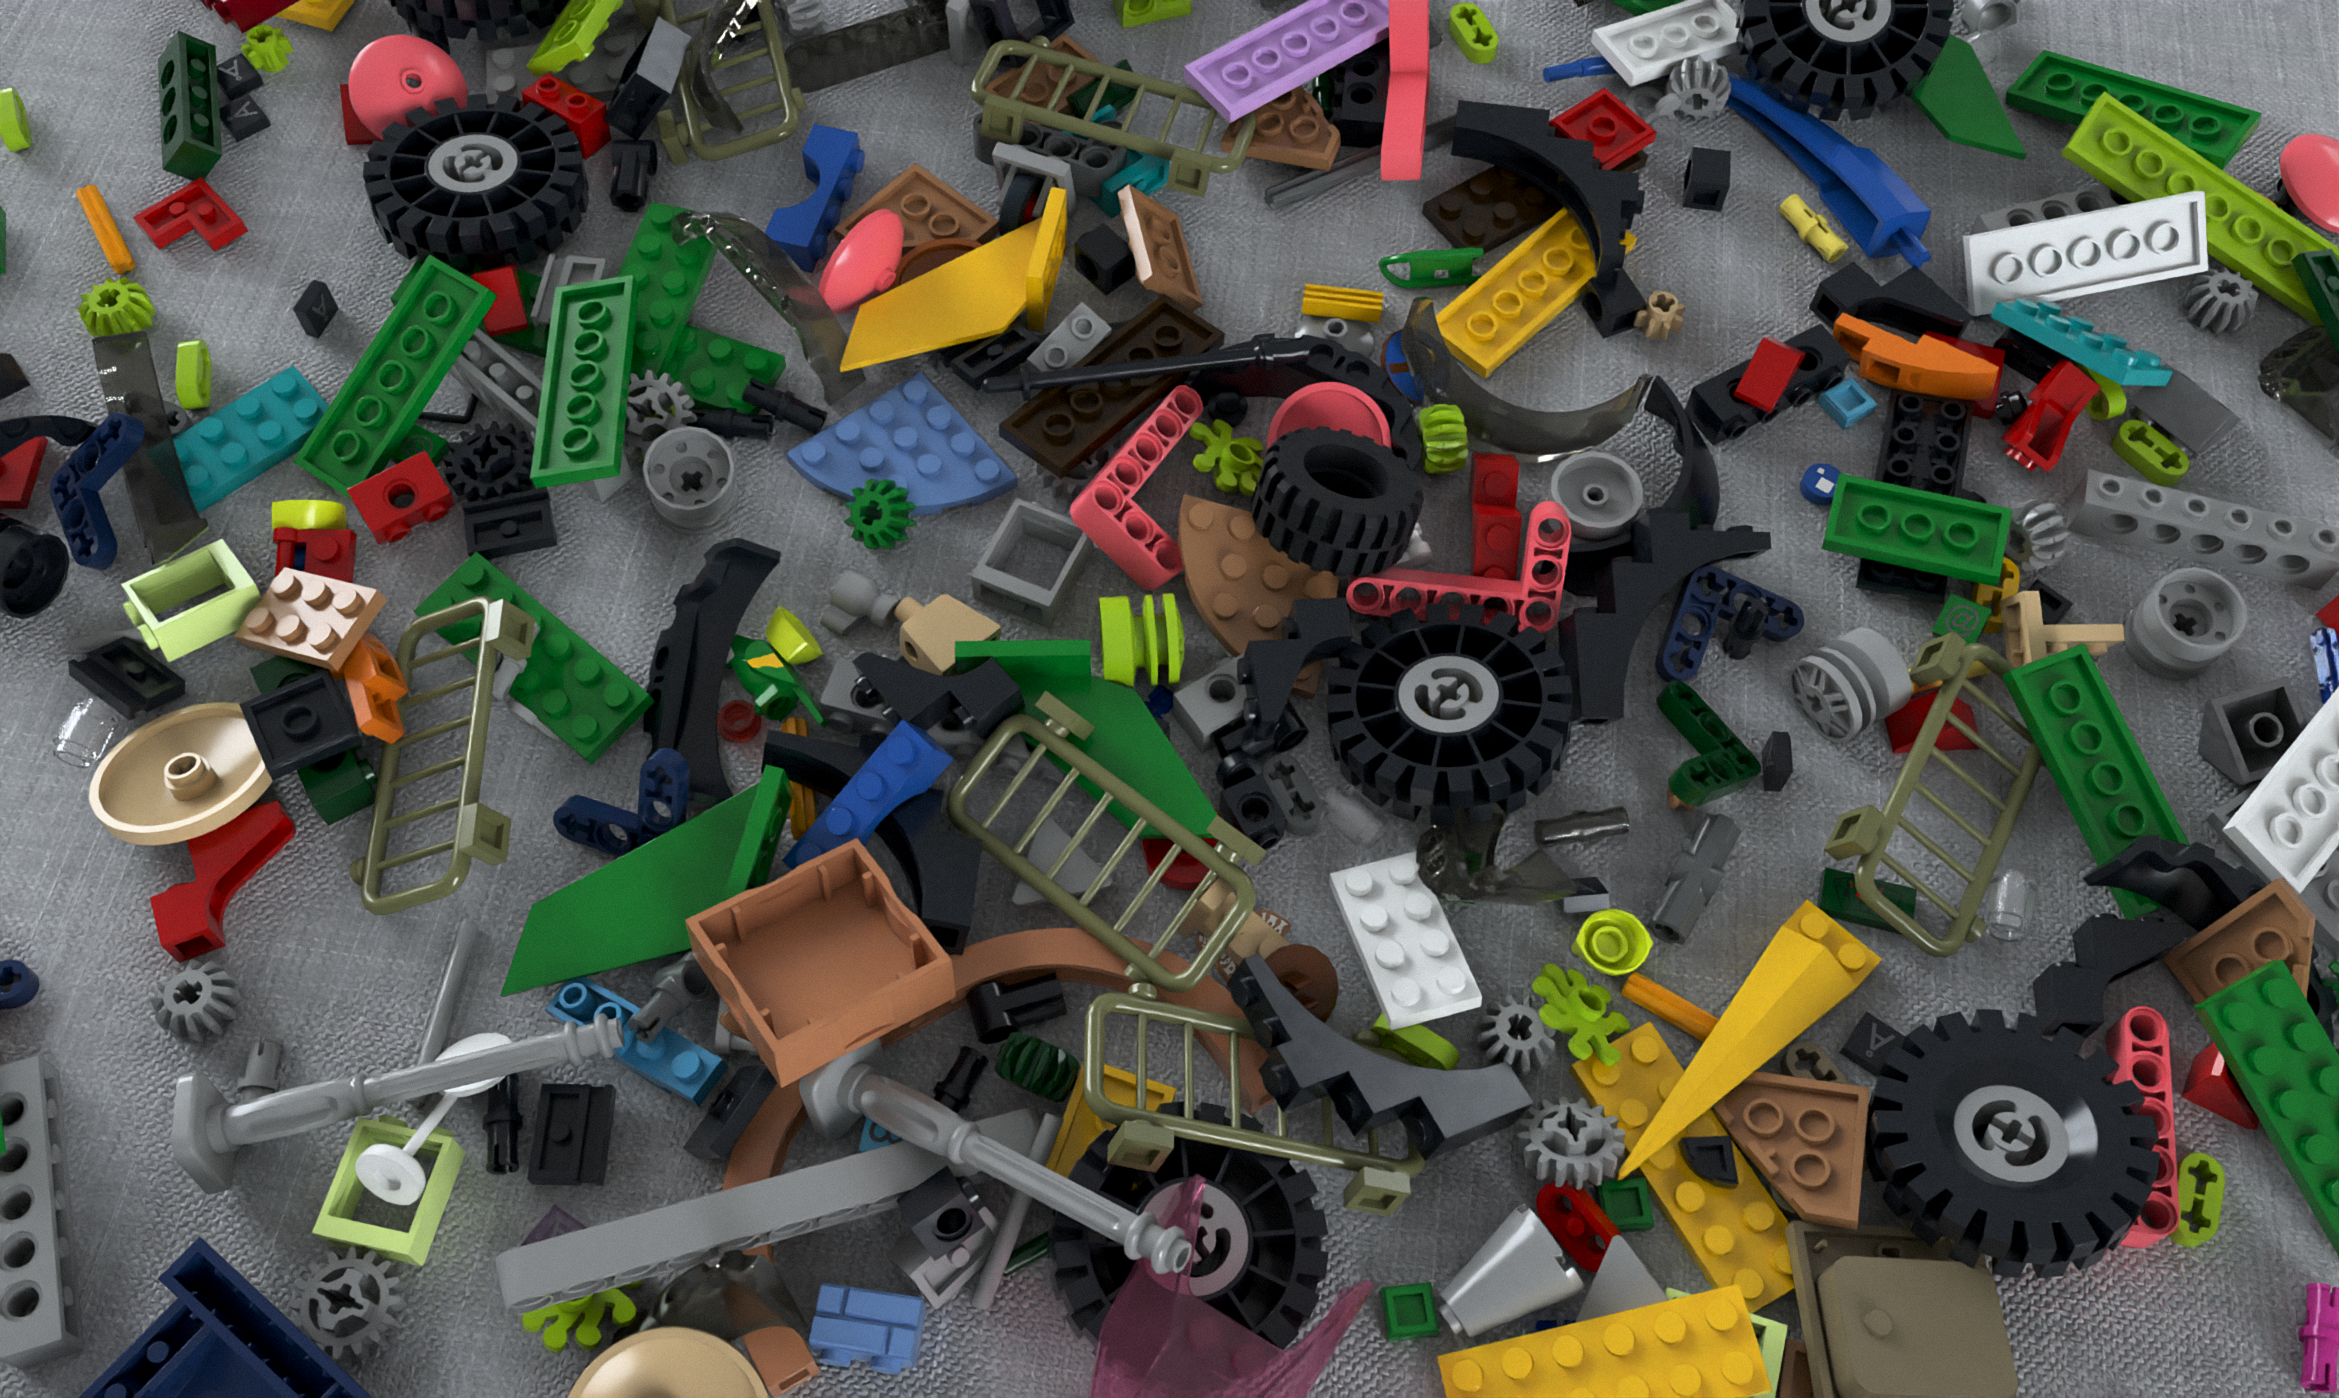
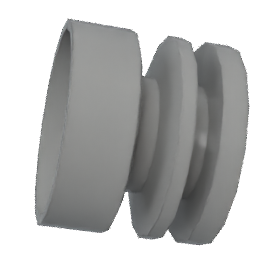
M691 426L671 429L655 439L646 452L643 473L654 512L663 524L678 533L700 535L713 532L727 523L737 509L739 488L732 454L724 441L707 429Z
M2195 567L2178 569L2162 578L2150 591L2149 595L2131 612L2125 623V643L2134 660L2143 669L2155 676L2175 681L2194 678L2205 671L2219 658L2221 653L2239 639L2246 627L2247 608L2240 592L2224 577L2211 570Z
M1861 626L1831 641L1827 648L1816 650L1810 656L1795 662L1789 671V687L1802 717L1817 733L1837 743L1850 740L1858 732L1868 729L1874 721L1882 720L1898 711L1911 698V679L1899 652L1885 637L1873 629Z

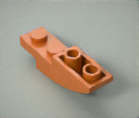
M1844 312L1834 322L1832 336L1850 354L1851 359L1860 362L1858 376L1897 390L1950 399H1988L1993 392L1999 367L1982 358L1952 347L1946 342L1924 334L1917 344H1913L1898 335H1893Z
M366 630L339 670H329L334 679L345 681V688L350 695L355 712L354 721L358 728L366 735H374L393 744L405 735L396 701L409 692L395 658L376 636Z

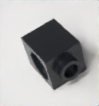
M1692 147L1684 172L1683 207L1721 212L1730 187L1731 151Z
M1105 223L1091 232L1084 233L1074 243L1075 269L1104 295L1107 296L1135 276V259L1128 243Z
M1624 268L1614 271L1611 284L1595 283V277L1589 279L1582 300L1583 308L1603 339L1636 328L1634 321L1637 312L1644 310L1646 305L1645 300Z
M1261 773L1220 792L1219 812L1223 819L1261 848L1268 850L1275 846L1281 840V837H1284L1286 815ZM1256 813L1261 815L1264 820L1251 822L1244 816Z
M948 1165L896 1200L910 1228L934 1261L986 1226L976 1208L983 1203L981 1196L968 1177L959 1182Z

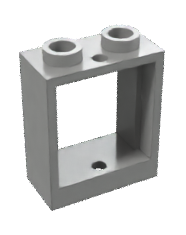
M1016 498L971 575L974 599L1051 629L1094 550V542L1074 523L1072 517H1066L1050 511L1040 503H1029ZM1023 533L1072 551L1051 591L1001 572Z

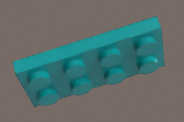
M2019 298L2015 300V303L1997 302L1990 316L2120 385L2166 386L2174 372L2159 364L2162 358L2158 355L2141 349L2135 352L2125 347L2128 341L2124 338L2107 332L2101 335L2093 331L2095 325L2092 322L2076 316L2068 318L2060 314L2062 311L2060 306L2045 300H2039L2038 304Z
M292 365L148 454L181 496L198 514L301 450L329 405Z

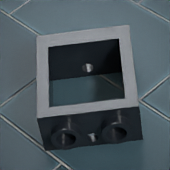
M969 0L987 50H989L994 43L1001 40L1012 39L1029 43L1031 38L1036 35L1046 37L1051 43L1075 23L1069 0H1035L1041 17L1019 34L1006 0ZM1006 55L1001 58L998 66L1020 68L1029 59L1016 55Z
M658 16L625 64L603 121L634 140H639L671 95L692 37Z

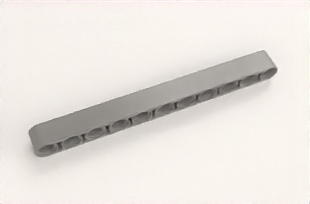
M1035 1108L1018 1109L974 1122L980 1128L981 1134L1027 1158L1041 1126ZM907 1140L508 1250L497 1256L494 1261L504 1309L507 1314L512 1315L535 1311L899 1207L896 1200L947 1165L959 1182L968 1177L971 1183L976 1185L997 1178L967 1162L962 1164L952 1163L949 1157L938 1155Z

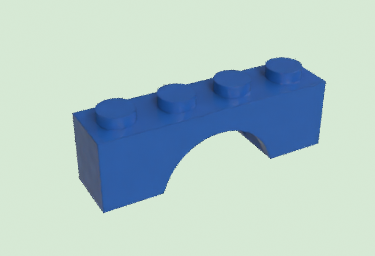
M817 124L813 125L803 147L802 156L807 179L818 187L812 196L804 202L791 207L775 209L763 236L768 264L813 273L818 260L825 257L829 234L839 224L842 204L844 201H849L852 194L853 179L856 173H861L865 161V153L863 150H860L858 133Z
M902 719L782 861L791 870H794L797 866L856 838L865 847L871 834L880 822L905 800L925 793L952 762L954 757L924 729Z

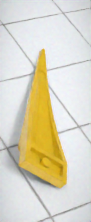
M1806 899L1780 927L1616 1174V1181L1627 1177L1757 1069L1848 999L1881 962L1882 958Z

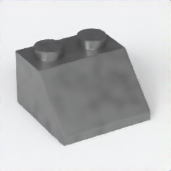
M2165 363L2163 366L2174 371L2167 385L2144 386L2130 401L2138 407L2134 415L2153 428L2157 424L2164 427L2171 433L2167 439L2185 454L2191 449L2195 453L2202 454L2232 429L2241 418L2178 369Z

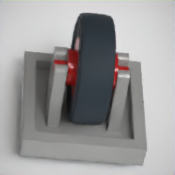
M997 142L992 152V158L1000 189L996 205L1000 206L998 214H1000V236L1042 217L1051 187L1067 189V218L1072 219L1077 203L1070 164L1065 163L1056 156L1046 157L1030 152L1021 145H1008Z

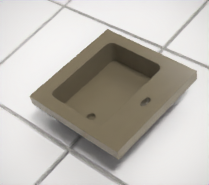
M1792 1221L1784 1228L1814 1398H2017L2018 1379L1996 1283L1993 1275L1987 1269L1984 1254H1980L1973 1269L1962 1262L1948 1257L1954 1241L1943 1235L1933 1247H1930L1910 1231L1912 1227L1858 1224L1857 1230L1805 1221Z

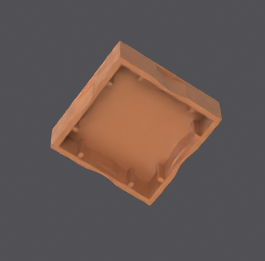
M858 838L797 866L794 870L774 882L746 890L685 920L694 958L781 1088L813 1072L831 1060L852 1052L956 997L952 960L920 918L898 899L889 878Z

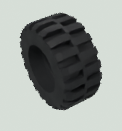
M1322 426L1311 430L1309 427L1299 428L1294 433L1290 431L1284 434L1268 448L1251 499V513L1262 537L1269 538L1270 546L1278 552L1283 551L1288 554V559L1297 564L1300 562L1307 564L1311 570L1320 573L1323 570L1333 572V576L1345 577L1347 574H1354L1355 577H1366L1372 572L1378 574L1385 571L1402 558L1422 510L1424 495L1415 471H1411L1409 463L1402 457L1397 458L1394 455V451L1385 445L1380 446L1374 443V439L1365 435L1363 437L1353 435L1352 431L1340 429L1339 431L1330 430V427Z

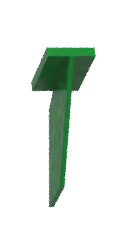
M1864 11L1862 17L1864 20L1869 21L1868 15ZM1949 34L1930 75H1927L1923 85L1910 99L1948 141L2024 160L2026 153L1972 46Z
M1090 640L955 641L957 675L970 672L993 657L1021 690L1026 707L1017 714L1031 715L1043 723L1049 715L1035 706V704L1045 691L1049 692L1095 726L1085 741L1072 732L1069 733L1066 740L1199 838H1215L1206 829L1218 815L1137 691L1091 675ZM1018 732L1023 739L1036 749L1040 742L1025 732ZM1048 748L1043 753V756L1067 776L1072 769L1071 765ZM1081 773L1074 780V783L1096 803L1106 793ZM1115 798L1111 800L1105 809L1128 831L1133 828L1140 818ZM1147 823L1137 837L1138 839H1169L1149 823Z
M766 764L759 783L532 904L500 996L506 997L692 950L685 923L686 919L746 890L766 885L795 794L785 770Z

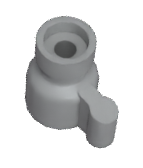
M849 569L836 583L831 595V605L823 614L820 623L837 634L846 636L863 617L868 616L872 624L886 631L897 620L894 616V611L901 600L888 593L880 594L876 581L854 569Z

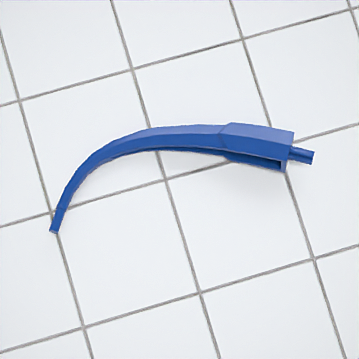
M1603 56L1581 59L1572 63L1547 67L1543 70V78L1546 83L1574 77L1619 74ZM1727 71L1730 78L1729 82H1731V93L1728 95L1725 105L1734 109L1757 126L1818 186L1819 198L1870 259L1892 257L1901 253L1909 265L1921 268L1923 262H1928L1931 259L1932 255L1920 242L1929 221L1931 210L1902 178L1870 149L1853 145L1830 126L1808 112L1806 115L1788 109L1791 101L1784 96L1776 102L1763 92L1764 85ZM1670 74L1659 78L1669 79Z

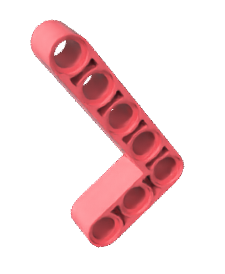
M1389 0L1390 79L1381 147V181L1421 180L1430 87L1429 0Z
M1186 385L1175 387L1150 410L1070 506V514L1074 523L1140 587L1149 591L1159 589L1181 572L1184 567L1181 560V552L1178 550V544L1131 498L1202 413L1203 403L1201 397L1194 389Z
M1553 501L1542 502L1532 510L1529 517L1520 581L1390 567L1378 574L1372 572L1366 577H1355L1354 574H1349L1346 589L1347 602L1358 613L1391 617L1392 613L1411 607L1418 620L1426 621V604L1443 603L1440 598L1445 593L1456 592L1463 599L1456 605H1448L1450 620H1458L1463 603L1484 606L1483 603L1488 598L1500 597L1506 601L1502 608L1490 610L1484 606L1485 625H1488L1500 610L1518 618L1519 632L1532 626L1539 633H1544L1553 628L1559 616L1571 539V525L1568 514L1562 505ZM1548 518H1555L1562 522L1561 527L1553 533H1544L1538 529L1541 522ZM1541 560L1552 561L1555 564L1554 569L1547 574H1538L1532 570L1533 566ZM1368 582L1373 584L1377 591L1370 596H1363L1356 592L1355 587L1360 583ZM1405 587H1412L1418 590L1420 595L1414 600L1406 601L1401 599L1397 593ZM1538 601L1549 605L1548 609L1540 615L1530 614L1526 610L1531 603Z
M2137 1006L2130 1009L2108 1029L2106 1034V1054L2120 1065L2112 1083L2117 1084L2133 1080L2145 1098V1102L2138 1115H2153L2159 1136L2152 1151L2160 1153L2158 1176L2151 1186L2153 1191L2141 1211L2150 1218L2153 1228L2145 1224L2139 1214L2129 1234L2119 1244L2135 1248H2146L2175 1231L2179 1225L2180 1213L2168 1026L2163 1016L2155 1009L2147 1006ZM2131 1029H2134L2135 1031H2137V1032L2140 1034V1036L2142 1037V1040H2140L2139 1038H2137V1037L2133 1034V1032L2131 1031ZM2133 1073L2137 1074L2142 1078V1080L2145 1083V1086L2140 1084L2135 1079Z

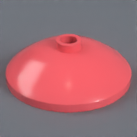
M391 35L371 42L357 55L348 78L349 97L356 115L369 131L384 140L382 131L395 121L408 127L405 114L421 106L434 117L437 116L434 102L453 97L459 110L466 109L468 90L461 70L444 50L419 37ZM406 79H415L419 83V87H409Z
M2320 134L2300 135L2288 143L2282 151L2280 172L2283 183L2294 203L2309 219L2322 228L2339 234V140Z
M880 209L869 214L838 245L824 269L818 287L817 299L819 306L830 315L850 313L858 309L861 304L886 292L892 286L896 278V273L894 272L901 260L904 240L902 220L896 213L890 209Z
M1339 382L1315 383L1294 392L1276 411L1269 426L1267 436L1268 450L1272 443L1290 431L1294 433L1299 428L1304 427L1315 430L1318 426L1330 427V430L1339 431L1340 429L1352 431L1353 435L1359 437L1365 435L1374 439V443L1380 446L1385 445L1391 449L1389 425L1380 407L1363 391Z

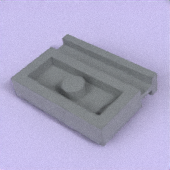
M549 254L530 316L534 327L551 323L555 287L607 279L610 270L607 259L568 255L566 259L556 258L555 254Z

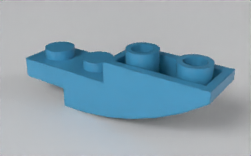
M586 977L566 981L544 1009L563 1025L568 1021H575L578 1026L594 1023L596 1015L600 1013L606 1014L609 1019L619 1018L624 1031L625 1045L624 1047L616 1048L612 1059L668 1094L674 1092L698 1107L728 1069V1066L720 1057L665 1026L651 1043L640 1041L634 1034L641 1026L631 1031L628 1027V1021L641 1008Z

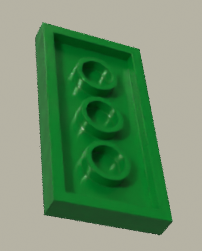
M1839 473L1821 549L1996 587L2001 574L2012 509Z

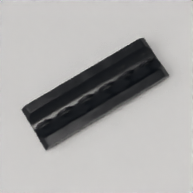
M1891 389L1874 481L1960 498L1975 403ZM1860 558L1855 588L1884 594H1897L1911 599L1943 605L1948 576Z

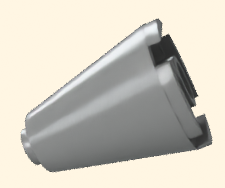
M1522 1203L1513 1210L1440 1293L1445 1304L1439 1307L1438 1310L1455 1335L1464 1329L1471 1338L1575 1296L1585 1288L1574 1267L1572 1266L1567 1269L1564 1266L1566 1261L1561 1254L1563 1251L1535 1213L1530 1208L1527 1209L1526 1205Z

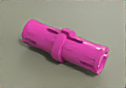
M2311 1283L2306 1285L2304 1328H2299V1341L2303 1343L2300 1385L2303 1388L2309 1389L2311 1383H2313L2312 1391L2335 1393L2337 1392V1357L2339 1350V1288H2332V1293H2330L2331 1285Z

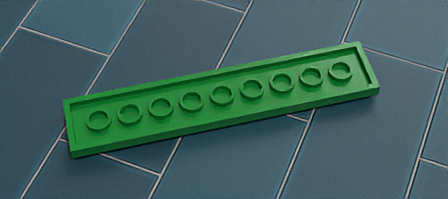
M419 258L390 298L394 307L422 265ZM476 258L472 273L462 274L471 278L474 272L486 270L483 258ZM447 259L445 261V264L450 266L449 260ZM517 269L529 329L490 338L495 342L546 358L550 324H541L540 327H534L530 317L542 277ZM482 319L478 328L488 336L484 320ZM686 324L665 373L669 374L673 379V384L679 381L687 389L684 395H689L694 400L695 405L693 407L725 411L726 407L736 408V412L758 414L761 408L742 401V395L747 384H750V379L754 377L774 388L786 367L784 355Z

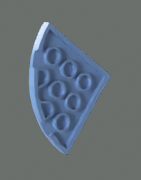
M919 372L786 453L788 463L802 477L822 491L827 489L847 498L848 502H855L856 499L852 489L856 487L864 488L865 480L876 479L880 482L883 479L895 481L897 487L906 488L910 492L906 502H913L917 506L909 515L942 513V508L959 506L969 502L971 507L999 497L1017 487L1016 475L922 372Z

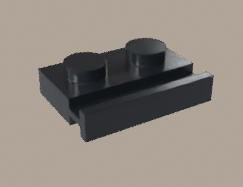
M1013 322L1002 334L953 345L940 354L943 365L946 368L951 367L955 375L976 391L982 389L981 385L985 379L1003 376L1019 366V364L1027 361V358L1040 346L1039 338L1021 325Z
M547 487L462 503L469 557L477 551L488 560L557 546L553 511L550 504L551 498Z
M125 636L86 653V659L80 662L75 659L68 661L69 675L129 721L136 718L135 713L140 710L149 712L185 694L184 679Z
M542 1084L527 1180L532 1185H582V1183H594L596 1186H604L616 1099V1089L612 1084H605V1087H592L591 1084Z

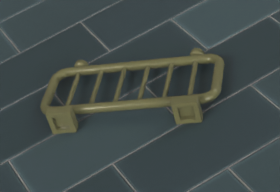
M632 0L646 33L657 19L658 12H661L662 19L679 29V25L755 2L757 4L760 21L690 42L688 50L763 28L767 47L692 70H688L685 56L676 79L685 122L677 123L671 108L656 114L662 142L674 166L689 162L686 145L689 144L694 155L702 160L713 162L780 143L795 133L799 125V111L805 110L807 107L800 87H792L771 0H735L677 18L673 0ZM769 54L773 74L694 97L690 78ZM776 81L780 101L700 124L696 105ZM777 109H783L784 121L775 128L714 146H708L704 142L702 132Z
M1041 35L1032 37L1029 43L1012 39L994 43L985 55L970 86V94L973 100L983 107L982 136L1018 145L1022 137L1024 119L1170 160L1171 166L1166 188L1204 198L1207 190L1210 172L1230 173L1242 165L1256 129V116L1252 111L1239 118L1242 123L1228 157L1219 158L1204 154L1202 151L1218 111L1196 90L1051 50L1050 41ZM1016 55L1027 58L1029 61L1009 99L991 94L985 90L1003 56ZM1037 61L1065 69L1047 109L1017 101ZM1072 72L1102 79L1084 119L1054 112ZM1109 82L1137 89V93L1120 130L1091 122ZM1145 92L1174 100L1158 140L1128 132ZM1181 102L1210 110L1194 151L1165 143Z
M478 596L432 612L413 621L400 638L395 660L403 673L409 692L413 669L478 646L479 651L476 674L474 676L410 698L409 692H407L396 701L404 728L407 708L474 685L470 715L406 737L402 736L393 744L383 740L366 857L356 859L350 865L352 880L361 886L363 905L367 911L374 915L392 914L453 894L467 877L472 857L491 866L507 862L512 819L479 803L497 651L502 652L515 661L531 657L535 618L505 599L496 601L488 596ZM483 613L481 636L414 660L417 644L424 635ZM469 725L464 756L397 777L401 747ZM463 766L460 797L391 818L396 787ZM458 807L454 839L385 860L390 828ZM453 849L450 867L441 879L381 897L380 890L383 870Z
M1954 631L1924 643L1909 672L1910 679L1919 687L1938 680L1943 681L1882 812L1874 806L1868 805L1841 814L1824 848V851L1837 861L1861 855L1856 866L1854 878L1855 887L1862 901L1923 952L1933 957L1944 958L1956 953L1964 941L1972 943L1984 933L1986 922L1976 915L2040 766H2047L2029 730L1966 678L1975 660L1984 664L2001 680H2003L2002 675L2009 670L2015 669V667L1994 649L1985 644L1971 643L1965 646L1966 641ZM1961 686L2030 743L2020 768L2016 767L1950 712ZM1946 720L2015 777L2004 803L1934 746ZM1930 754L2000 811L1989 838L1918 781ZM1913 789L1984 846L1973 874L1901 816ZM1897 824L1969 882L1957 910L1884 852ZM1880 860L1952 918L1943 939L1934 937L1878 891L1874 883V873Z
M1045 691L1035 704V706L1049 715L1044 723L1028 714H1015L1005 718L994 729L960 775L947 798L946 809L950 821L962 832V836L983 840L981 853L985 850L1125 960L1129 965L1123 973L1135 983L1151 984L1153 982L1159 988L1177 993H1183L1195 988L1209 973L1249 918L1255 906L1256 891L1252 879L1237 864L1244 858L1256 867L1267 851L1218 815L1206 829L1208 833L1219 840L1214 848L1066 740V737L1072 732L1085 741L1095 726ZM1018 732L1029 734L1040 742L980 824L968 815L965 810V801L1009 739ZM1048 748L1071 765L1072 769L1012 849L990 832L988 828ZM1079 773H1081L1106 793L1045 875L1020 854ZM1115 798L1140 818L1082 898L1077 900L1053 880L1111 800ZM1147 823H1149L1175 844L1115 926L1112 927L1090 910L1087 905ZM1183 849L1210 870L1150 953L1147 954L1122 935L1121 932ZM1220 876L1235 888L1237 893L1236 901L1190 966L1184 972L1174 974L1158 963L1156 959L1196 906L1197 901L1207 891L1215 878Z
M1149 983L1131 985L1128 988V994L1106 993L1100 995L1088 1006L1085 1017L1083 1092L1085 1101L1091 1111L1100 1119L1121 1126L1108 1144L1107 1164L1156 1173L1174 1149L1175 1136L1358 1172L1357 1175L1343 1190L1344 1208L1390 1217L1411 1194L1410 1178L1420 1174L1427 1163L1417 1147L1407 1136L1408 1156L1406 1159L1379 1156L1377 1128L1368 1131L1369 1154L1334 1147L1330 1095L1321 1098L1324 1145L1288 1138L1287 1111L1282 1112L1277 1102L1278 1136L1241 1129L1239 1038L1257 1041L1254 1030L1247 1019L1157 1001V989ZM1111 1012L1137 1016L1136 1108L1113 1103L1104 1093L1105 1017ZM1147 1019L1183 1026L1184 1117L1146 1110ZM1193 1028L1229 1035L1231 1127L1194 1119ZM1359 1031L1352 1036V1042L1375 1054L1414 1066L1404 1055L1393 1050L1380 1048V1035L1374 1031Z

